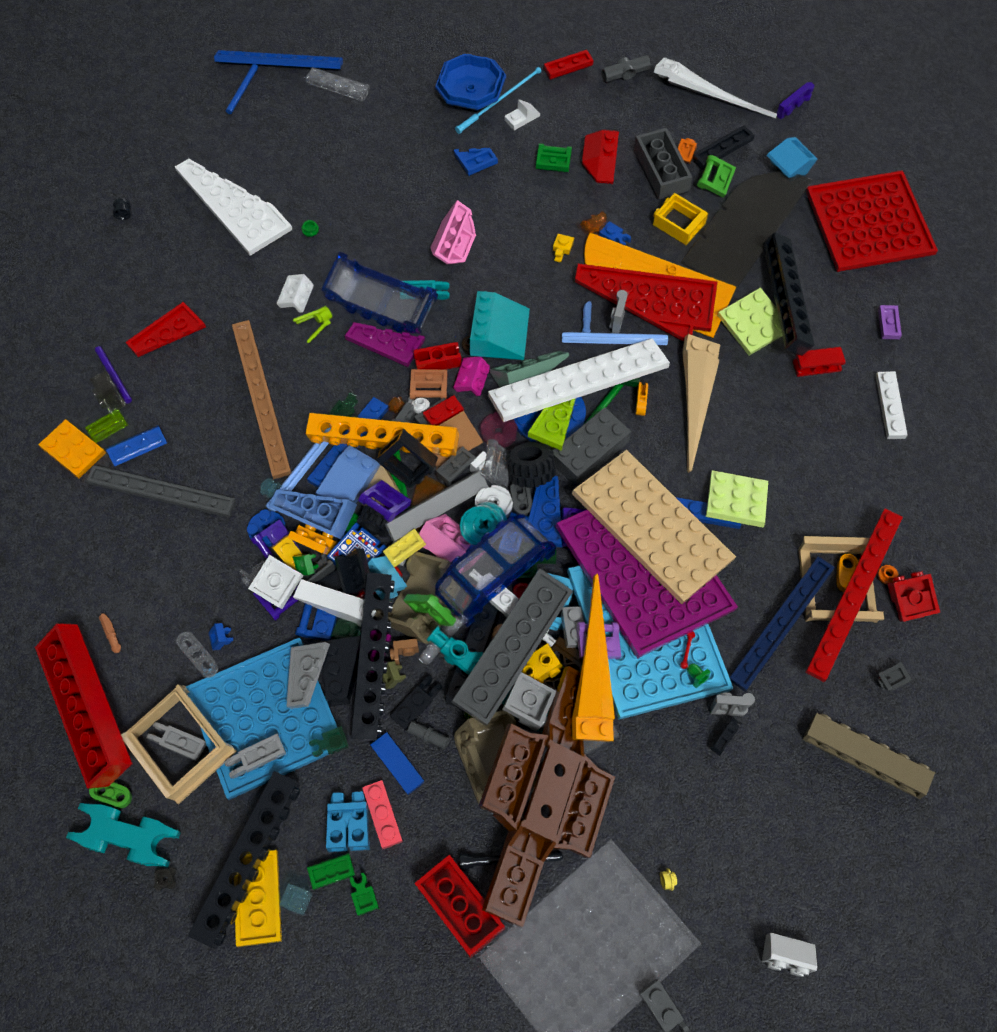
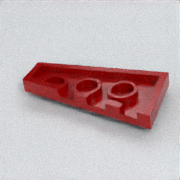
M182 302L126 341V344L139 357L206 328V326Z

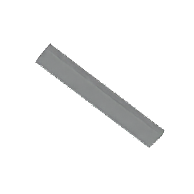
M477 470L396 516L391 522H385L384 524L392 541H396L414 528L417 529L424 525L426 521L436 518L471 498L481 489L488 488L482 471Z

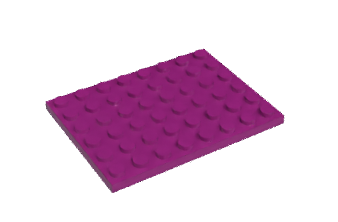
M588 510L564 519L555 526L591 585H593V576L598 573L601 601L614 622L619 624V630L637 659L738 608L717 575L681 604Z

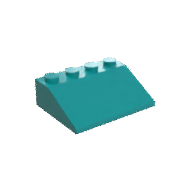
M477 291L470 336V356L524 360L530 309L495 292Z

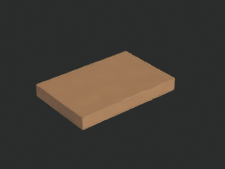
M464 411L439 425L458 429L457 451L462 446L470 451L483 443ZM418 437L417 440L421 442L423 437ZM436 439L433 444H439L442 440ZM433 453L438 457L436 470L450 457H443Z

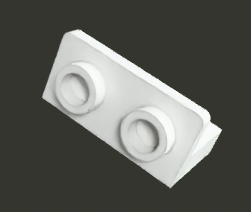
M305 274L289 275L276 304L280 308L295 307L299 313L303 312L313 289V283Z

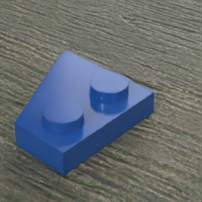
M471 148L469 152H459V149L454 150V156L468 176L498 163V158L490 148Z

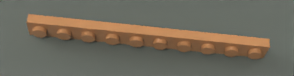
M250 321L232 324L272 477L277 479L291 474Z

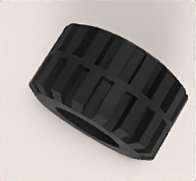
M539 442L521 443L510 449L506 455L509 479L513 484L519 485V487H539L540 485H545L546 482H550L555 476L554 452L549 445Z

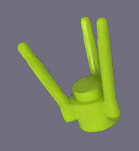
M327 306L293 319V322H296V324L315 318L318 323H323L310 336L307 343H310L327 325L331 324L329 319L332 318V314Z

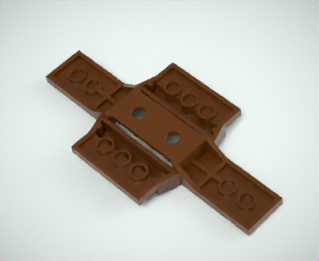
M570 666L564 667L542 734L529 733L513 724H507L479 803V807L494 813L493 816L508 830L482 911L518 927L524 926L543 864L552 849L570 850L585 858H591L615 780V776L599 769L584 754V740H572V716L581 672ZM545 747H547L548 749L545 753V758L541 770L538 773V779L534 791L531 794V800L529 802L527 811L524 815V820L520 821ZM557 764H560L563 768V774L560 777L554 772ZM543 805H547L550 809V814L547 818L541 815V807Z

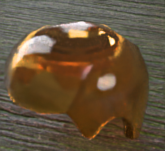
M602 211L597 216L592 215V219L583 220L580 225L586 232L595 234L602 231L605 227L607 216Z

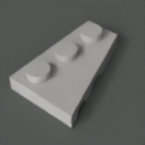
M322 642L291 647L286 707L290 709L309 707L330 646L329 643Z

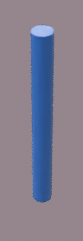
M252 64L226 109L228 114H232L258 69L257 64Z

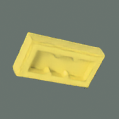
M414 528L383 552L391 564L396 567L424 547L426 543Z

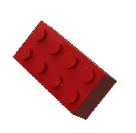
M450 855L415 882L417 889L470 958L505 929L504 924L498 917L482 911L485 900Z

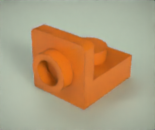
M681 138L678 150L684 162L690 164L693 154L697 149V143L690 138Z

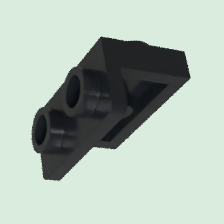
M358 548L346 556L335 557L343 593L360 594L365 591L367 572L370 573L364 549Z

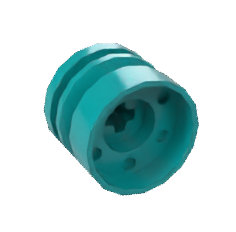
M479 503L467 510L462 516L460 522L461 534L473 546H488L503 535L507 525L506 514L495 503ZM487 519L489 522H488V524L485 526L483 523H484L485 520Z

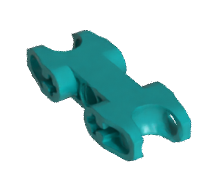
M79 804L78 809L90 815L91 825L82 833L68 832L67 839L77 842L89 850L105 854L108 844L130 849L126 860L144 866L168 868L170 861L157 855L156 845L163 838L179 839L181 832L164 825L158 820L142 817L139 827L118 821L121 814L120 810L101 804Z

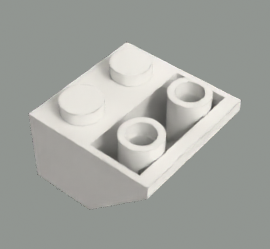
M769 933L765 939L762 962L767 963L770 969L778 971L789 969L790 974L804 977V975L817 971L816 948L811 943Z

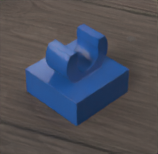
M223 623L214 624L208 632L212 650H221L224 644L229 645L233 641V638L225 636V634L230 633L231 628H223Z

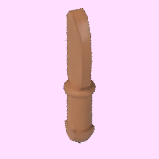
M101 614L99 619L107 635L106 638L112 647L111 650L114 653H119L121 645L118 643L113 625L105 614Z

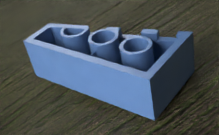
M276 489L268 507L342 539L357 504L347 499H336Z

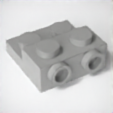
M521 672L513 684L502 710L519 718V723L537 731L545 726L546 715L551 708L556 690Z

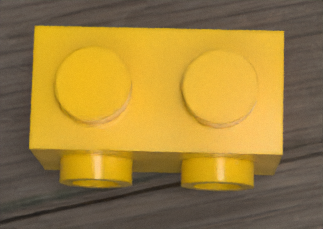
M547 643L533 653L522 673L544 684L543 681L545 679L557 676L564 667Z

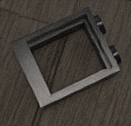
M405 429L382 447L376 458L380 465L409 488H412L415 484L419 485L427 474L431 475L437 468L436 462L438 460L435 454ZM403 446L424 463L415 472L394 456Z

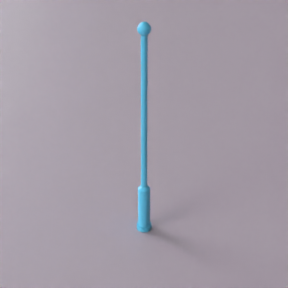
M537 67L533 73L500 96L497 102L487 106L478 114H473L459 126H456V132L461 134L463 130L477 121L479 116L535 74L541 73V68Z

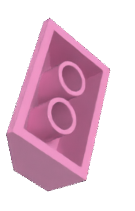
M446 514L426 521L419 533L426 543L423 548L431 551L438 558L449 560L460 574L470 570L488 550L487 546L477 547L468 543L461 534L460 525Z

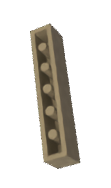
M816 713L802 739L918 799L927 795L935 772L929 770L930 768L927 765L915 763L909 760L910 758L907 755L895 753L887 745L877 744L871 741L867 735L856 733L849 726L842 723L838 724L825 714Z

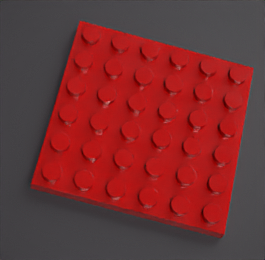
M903 171L807 186L806 194L837 272L936 255L938 251Z

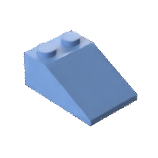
M349 445L337 458L315 495L347 499L356 503L373 479L380 464L375 459Z

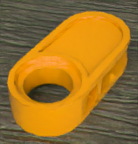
M639 382L636 415L645 416L648 383L642 385V382Z
M852 554L842 555L837 563L836 583L838 589L844 592L858 563L857 558ZM843 560L851 561L853 567L846 568L843 565Z

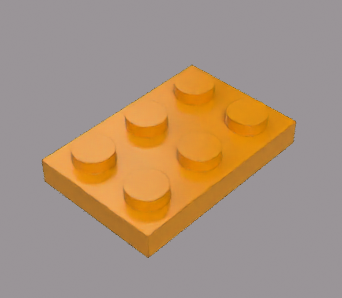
M66 419L38 444L41 449L78 479L106 454L103 448Z

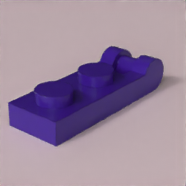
M812 82L805 83L780 103L777 117L782 119L786 115H790L793 109L800 107L804 101H809L812 96L811 92L814 90V84Z

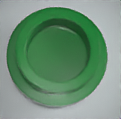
M307 220L303 223L302 233L305 236L312 237L319 232V227L313 220Z

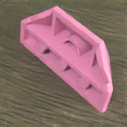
M458 200L442 220L431 245L433 255L446 264L464 263L476 236L471 209Z

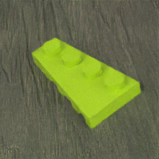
M576 398L544 408L528 431V437L562 451Z

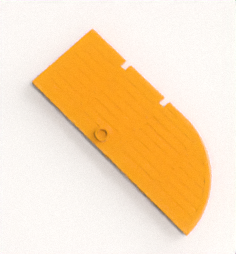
M589 233L584 250L585 264L718 281L711 332L693 330L714 338L721 323L717 315L721 310L728 307L736 286L593 233Z

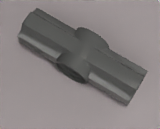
M648 55L629 60L627 57L622 58L617 64L602 68L603 80L608 82L622 77L624 80H629L634 77L635 73L651 69L650 58Z

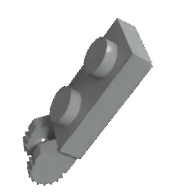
M154 722L153 727L165 733L162 738L148 733L147 739L159 744L161 747L198 762L206 746L205 740L172 726H165Z
M275 734L239 751V754L226 759L224 764L226 767H229L242 760L243 766L229 773L230 778L234 779L286 755V751L279 735Z

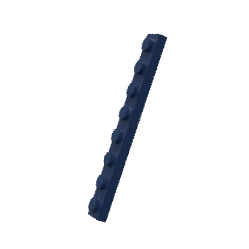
M819 556L816 558L730 676L732 683L743 691H747L835 568Z

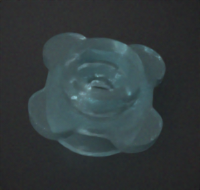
M266 479L261 484L260 493L271 498L276 489L281 488V484L279 482L276 483L273 479Z

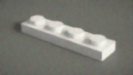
M877 372L875 376L887 439H905L907 437V430L896 372Z

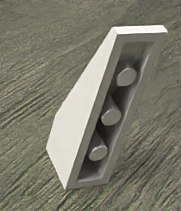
M300 580L293 598L361 627L363 599L309 581ZM376 610L372 612V618L374 617Z

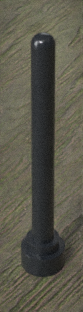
M552 852L545 862L561 861L563 854L561 852ZM460 853V869L462 871H469V868H473V866L497 865L500 855L473 857V855L468 853Z

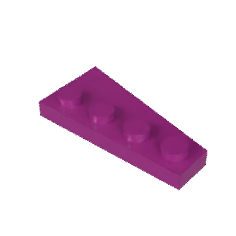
M355 322L345 335L346 340L406 367L414 359L413 350L420 349L425 341V336L419 335L416 337L406 332L401 334L393 332L391 329L381 330L376 329L375 326Z

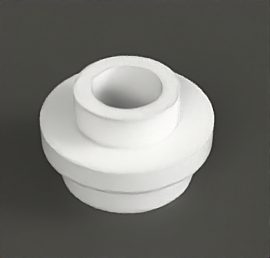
M417 398L411 403L416 414L430 407L429 401L425 398Z

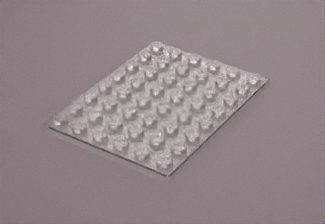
M611 839L527 914L523 927L514 925L483 952L479 959L537 1032H609L642 1000L638 992L655 979L662 982L701 943Z

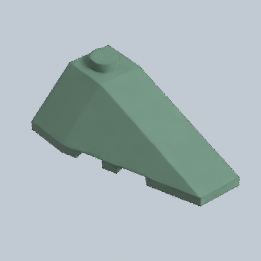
M557 351L537 357V360L524 359L521 360L522 364L512 365L508 363L489 370L498 386L503 387L551 371L565 360L569 353Z

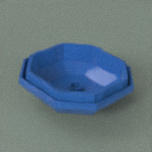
M462 54L444 62L435 88L447 104L478 111L498 101L506 74L493 59L472 54Z

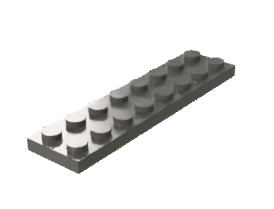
M539 569L451 702L487 726L573 590L542 569Z

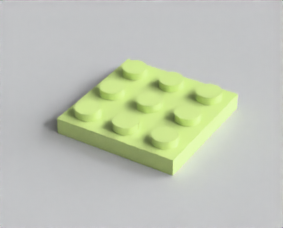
M761 288L721 310L717 315L748 356L783 336L777 308Z
M712 470L706 517L764 527L768 481Z

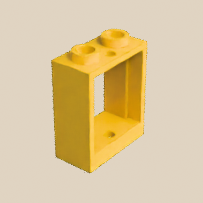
M674 193L664 201L661 208H657L654 212L653 225L687 245L706 224L708 213ZM673 209L693 220L685 230L665 218Z

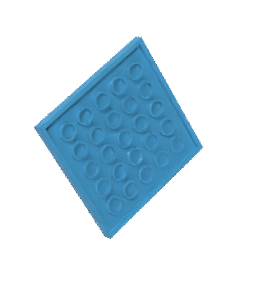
M300 637L186 686L189 691L188 696L224 742L232 745L237 751L234 755L275 734L279 735L286 751V755L234 779L230 778L229 773L243 766L242 760L233 766L226 767L223 764L216 771L228 800L268 783L274 771L285 775L346 747L319 681L316 683L309 707L294 709L286 707L291 647L303 646ZM201 728L209 752H211L216 746Z

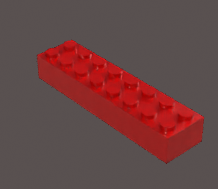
M56 624L36 645L35 649L87 789L109 787L132 765V762L78 624Z

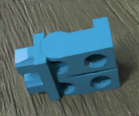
M362 791L353 792L352 803H344V793H332L331 804H327L326 849L328 852L348 851V847L351 851L370 850L368 805L365 802L364 793Z

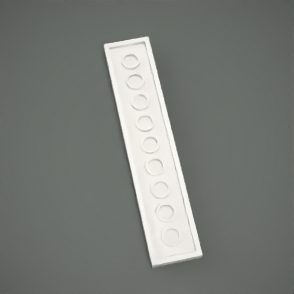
M652 338L488 391V397L502 421L506 422L669 368L670 362Z

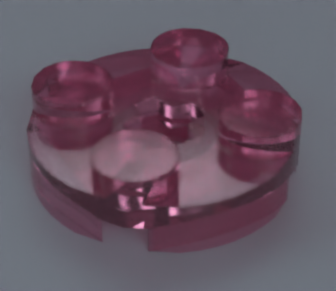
M495 412L483 420L481 436L488 446L493 448L502 446V448H506L516 440L518 427L514 419L503 422L498 412ZM496 428H502L503 433H495Z

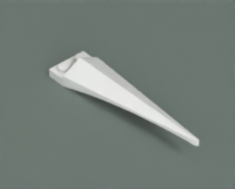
M663 58L655 66L654 73H657L662 78L669 77L668 82L672 85L773 118L777 116L774 112L748 103L723 91L699 77L679 62Z

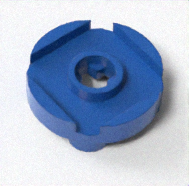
M261 510L253 516L248 524L247 532L250 539L263 531L264 527L270 526L279 519L286 528L283 517L274 511ZM267 536L262 538L267 547L273 546Z

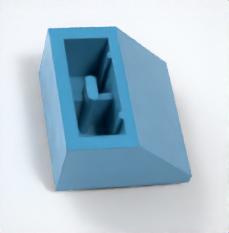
M796 137L785 139L767 154L770 162L777 166L781 173L788 178L806 175L818 160Z

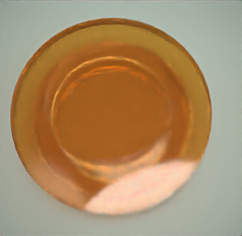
M401 396L398 398L394 397L388 404L390 406L388 410L396 414L405 404L402 401L403 398Z

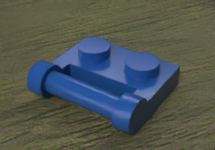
M304 603L305 606L300 625L296 628L295 634L300 637L322 641L331 640L337 617L317 609L312 630H307L313 606Z

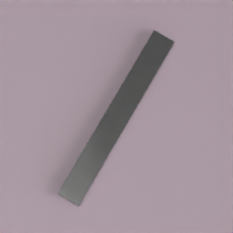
M93 465L86 480L90 485L229 518L236 503L235 498Z

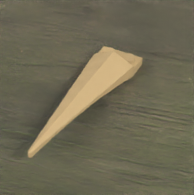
M690 334L685 336L683 347L687 396L688 473L693 468L719 364L718 356L720 344Z

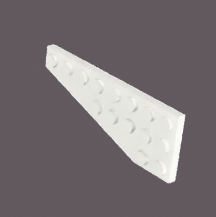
M187 159L175 166L178 174L249 255L254 254L292 230L291 224L273 204L266 203L260 197L249 194L244 188L227 179L224 180L218 174L205 170V167Z

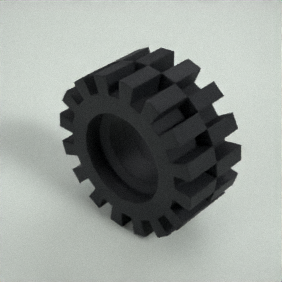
M368 505L364 506L357 519V523L374 535L378 534L381 537L389 535L384 524L387 522L384 516Z

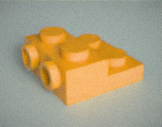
M305 524V527L298 525L296 532L290 531L287 537L326 555L337 545V541L332 540L334 536L325 532L321 535L315 532L316 528Z

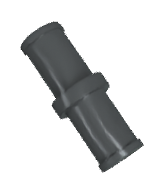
M414 720L410 723L407 730L409 734L423 739V742L427 744L430 742L443 750L447 748L450 742V737L434 731L432 727L427 728Z

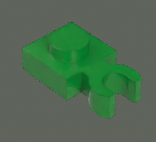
M361 873L362 882L359 884L355 883L353 877H350L351 885L357 890V892L351 893L358 916L379 909L373 887L366 888L367 877L364 873Z

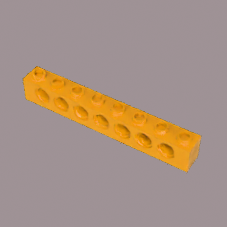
M316 413L309 414L306 435L313 443L329 442V444L336 446L347 444L352 447L365 446L368 449L384 447L399 432L405 429L415 439L423 437L420 443L432 453L443 457L456 456L459 432L455 427ZM327 428H331L328 433H324ZM349 430L347 434L342 435L343 431ZM365 431L368 432L366 436H360L361 433ZM380 434H386L384 438H378ZM436 439L442 440L439 444H433ZM404 446L399 449L403 452L411 453Z

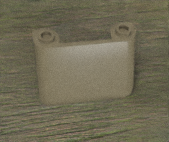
M415 552L406 562L407 571L410 574L406 582L407 587L400 592L394 602L392 613H388V621H391V628L413 639H417L419 642L428 644L431 641L428 642L426 639L437 626L440 627L441 625L428 613H416L403 600L407 594H432L439 599V603L443 607L450 610L463 587V578L449 560ZM377 611L374 617L379 621L382 619V613Z
M504 710L495 712L487 726L475 718H470L454 735L456 747L478 804L482 798L507 724L517 726L516 718ZM537 773L535 775L530 792L534 791L538 779Z

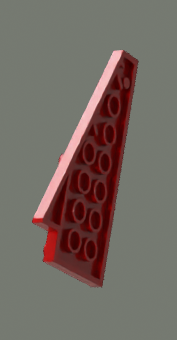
M578 263L575 277L576 283L616 305L618 301L616 298L617 292L625 290L627 292L625 310L674 337L684 341L686 335L693 334V330L711 332L718 281Z

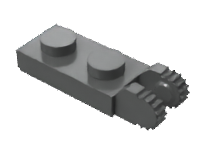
M655 979L638 992L663 1032H673L672 1029L677 1025L681 1032H691L683 1022V1017L658 979Z

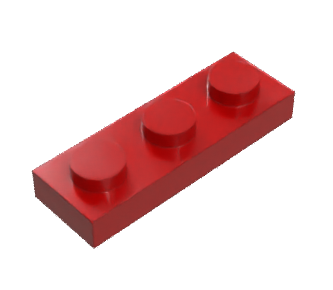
M584 50L545 63L544 70L548 77L553 79L592 66L594 60L589 52Z

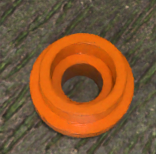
M884 565L878 571L879 580L884 584L893 582L892 578L898 576V571L891 565Z

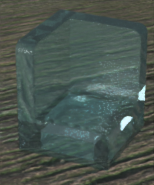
M288 884L280 906L304 916L312 894L308 890Z

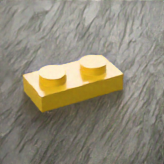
M286 535L271 548L284 564L296 570L293 556L302 554V552Z

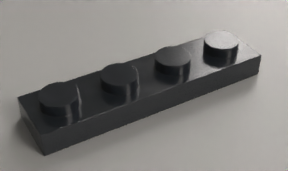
M743 125L694 153L692 159L704 169L709 155L721 159L753 141L755 135Z

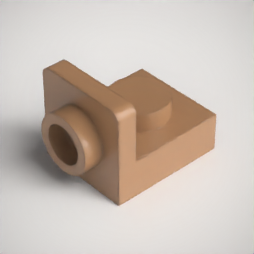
M418 640L393 641V648L390 649L391 661L395 660L396 665H400L399 655L413 656L415 653H419Z

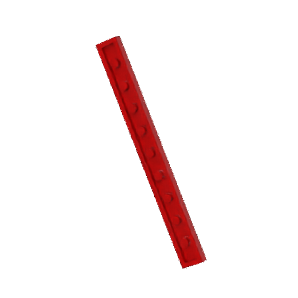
M886 508L882 511L805 673L822 682L827 680L900 525L902 516Z

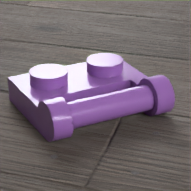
M577 622L579 659H583L586 645L585 632L588 630V624H585V622ZM617 622L604 624L605 632L611 633V637H606L608 659H620L619 624Z

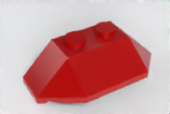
M602 129L585 136L582 164L597 183L613 184L619 135L617 130Z

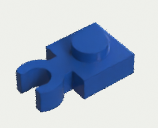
M610 221L599 232V236L625 246L626 243L624 241L631 242V236L623 234V229Z

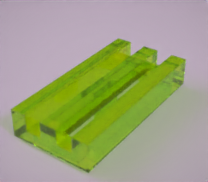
M116 409L86 426L85 429L92 440L97 443L128 424L119 410Z

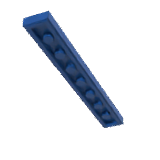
M218 50L214 56L215 62L341 69L343 65L342 57Z

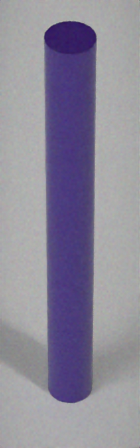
M96 347L95 352L123 400L127 404L130 403L132 399L102 347Z

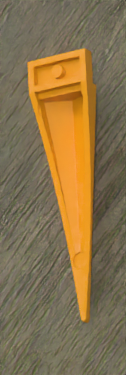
M597 573L593 576L586 645L572 716V740L611 742L614 741L613 720L615 715L599 576Z

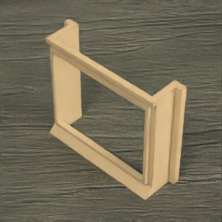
M804 536L803 543L798 549L801 579L811 567L810 553L862 555L869 538ZM872 582L866 595L867 611H859L854 621L877 623L879 620H884V613L876 609L874 585ZM814 596L804 610L805 622L812 620L830 621L835 610H816Z
M179 684L127 732L121 734L124 743L163 795L168 799L176 801L177 804H180L220 768L226 759L231 758L237 752L232 745L224 742L187 695L189 693L188 689L184 685L181 686ZM181 701L215 744L216 748L173 786L137 738L177 702Z

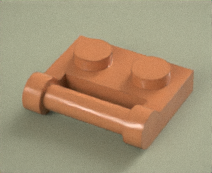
M411 369L410 399H447V370ZM416 388H441V390H416Z

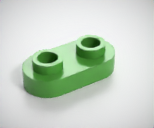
M114 782L109 787L89 789V794L95 801L114 808H125L132 800V794L128 788ZM102 788H105V792L103 794H99V791ZM120 795H124L122 801H118Z

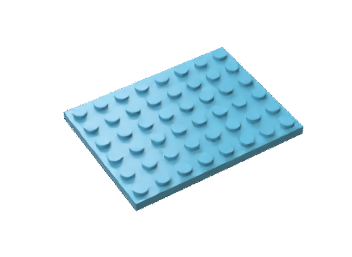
M580 566L568 568L567 573L578 605L582 609L584 622L588 624L592 585ZM602 602L604 624H611L614 620ZM709 624L693 631L695 637L691 641L687 659L688 666L695 663L703 671L709 669L711 672L709 679L697 688L693 686L694 679L687 672V668L682 669L680 667L688 641L686 635L637 659L619 630L621 658L608 659L613 706L618 720L717 695L733 689ZM605 632V636L611 637V633Z

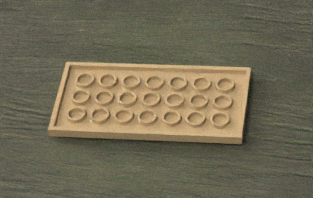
M627 450L576 487L572 492V495L681 604L687 601L736 558L715 535Z

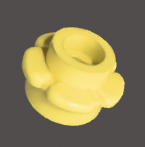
M670 869L660 872V882L664 890L669 889L673 891L674 886L677 885L676 874L671 872Z

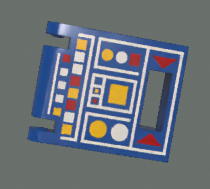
M355 523L327 555V559L336 565L335 557L346 556L360 548L364 549L367 562H369L370 559L378 558L387 546L383 544L378 548L377 546L381 541L363 527L356 531L360 525Z

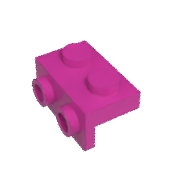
M479 356L463 358L453 388L457 392L472 391L476 396H481L490 366Z

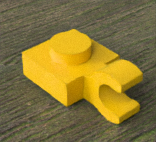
M562 234L557 235L553 245V251H556L554 261L561 263L564 254H570L574 237Z

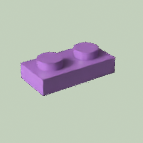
M880 305L878 313L882 339H900L902 333L898 306Z

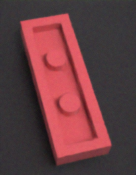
M381 780L362 787L382 849L403 842L383 781Z

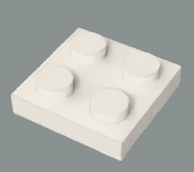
M269 555L248 589L283 609L303 575Z

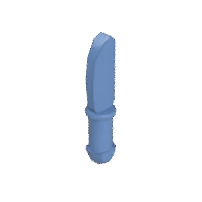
M591 301L584 304L582 333L591 332Z

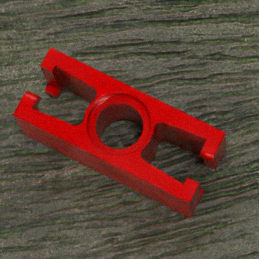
M458 342L413 350L417 369L446 370L461 367L462 364Z
M841 347L809 350L803 356L796 354V359L793 360L797 377L841 372V365H844L846 362Z

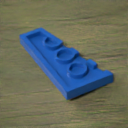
M554 476L545 485L536 487L524 535V543L562 548V536L555 527L561 521L558 476Z

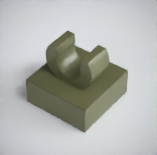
M395 661L387 662V672L382 676L386 689L394 688L398 682H402L406 678V675L401 676L399 674L403 667L402 665H396Z

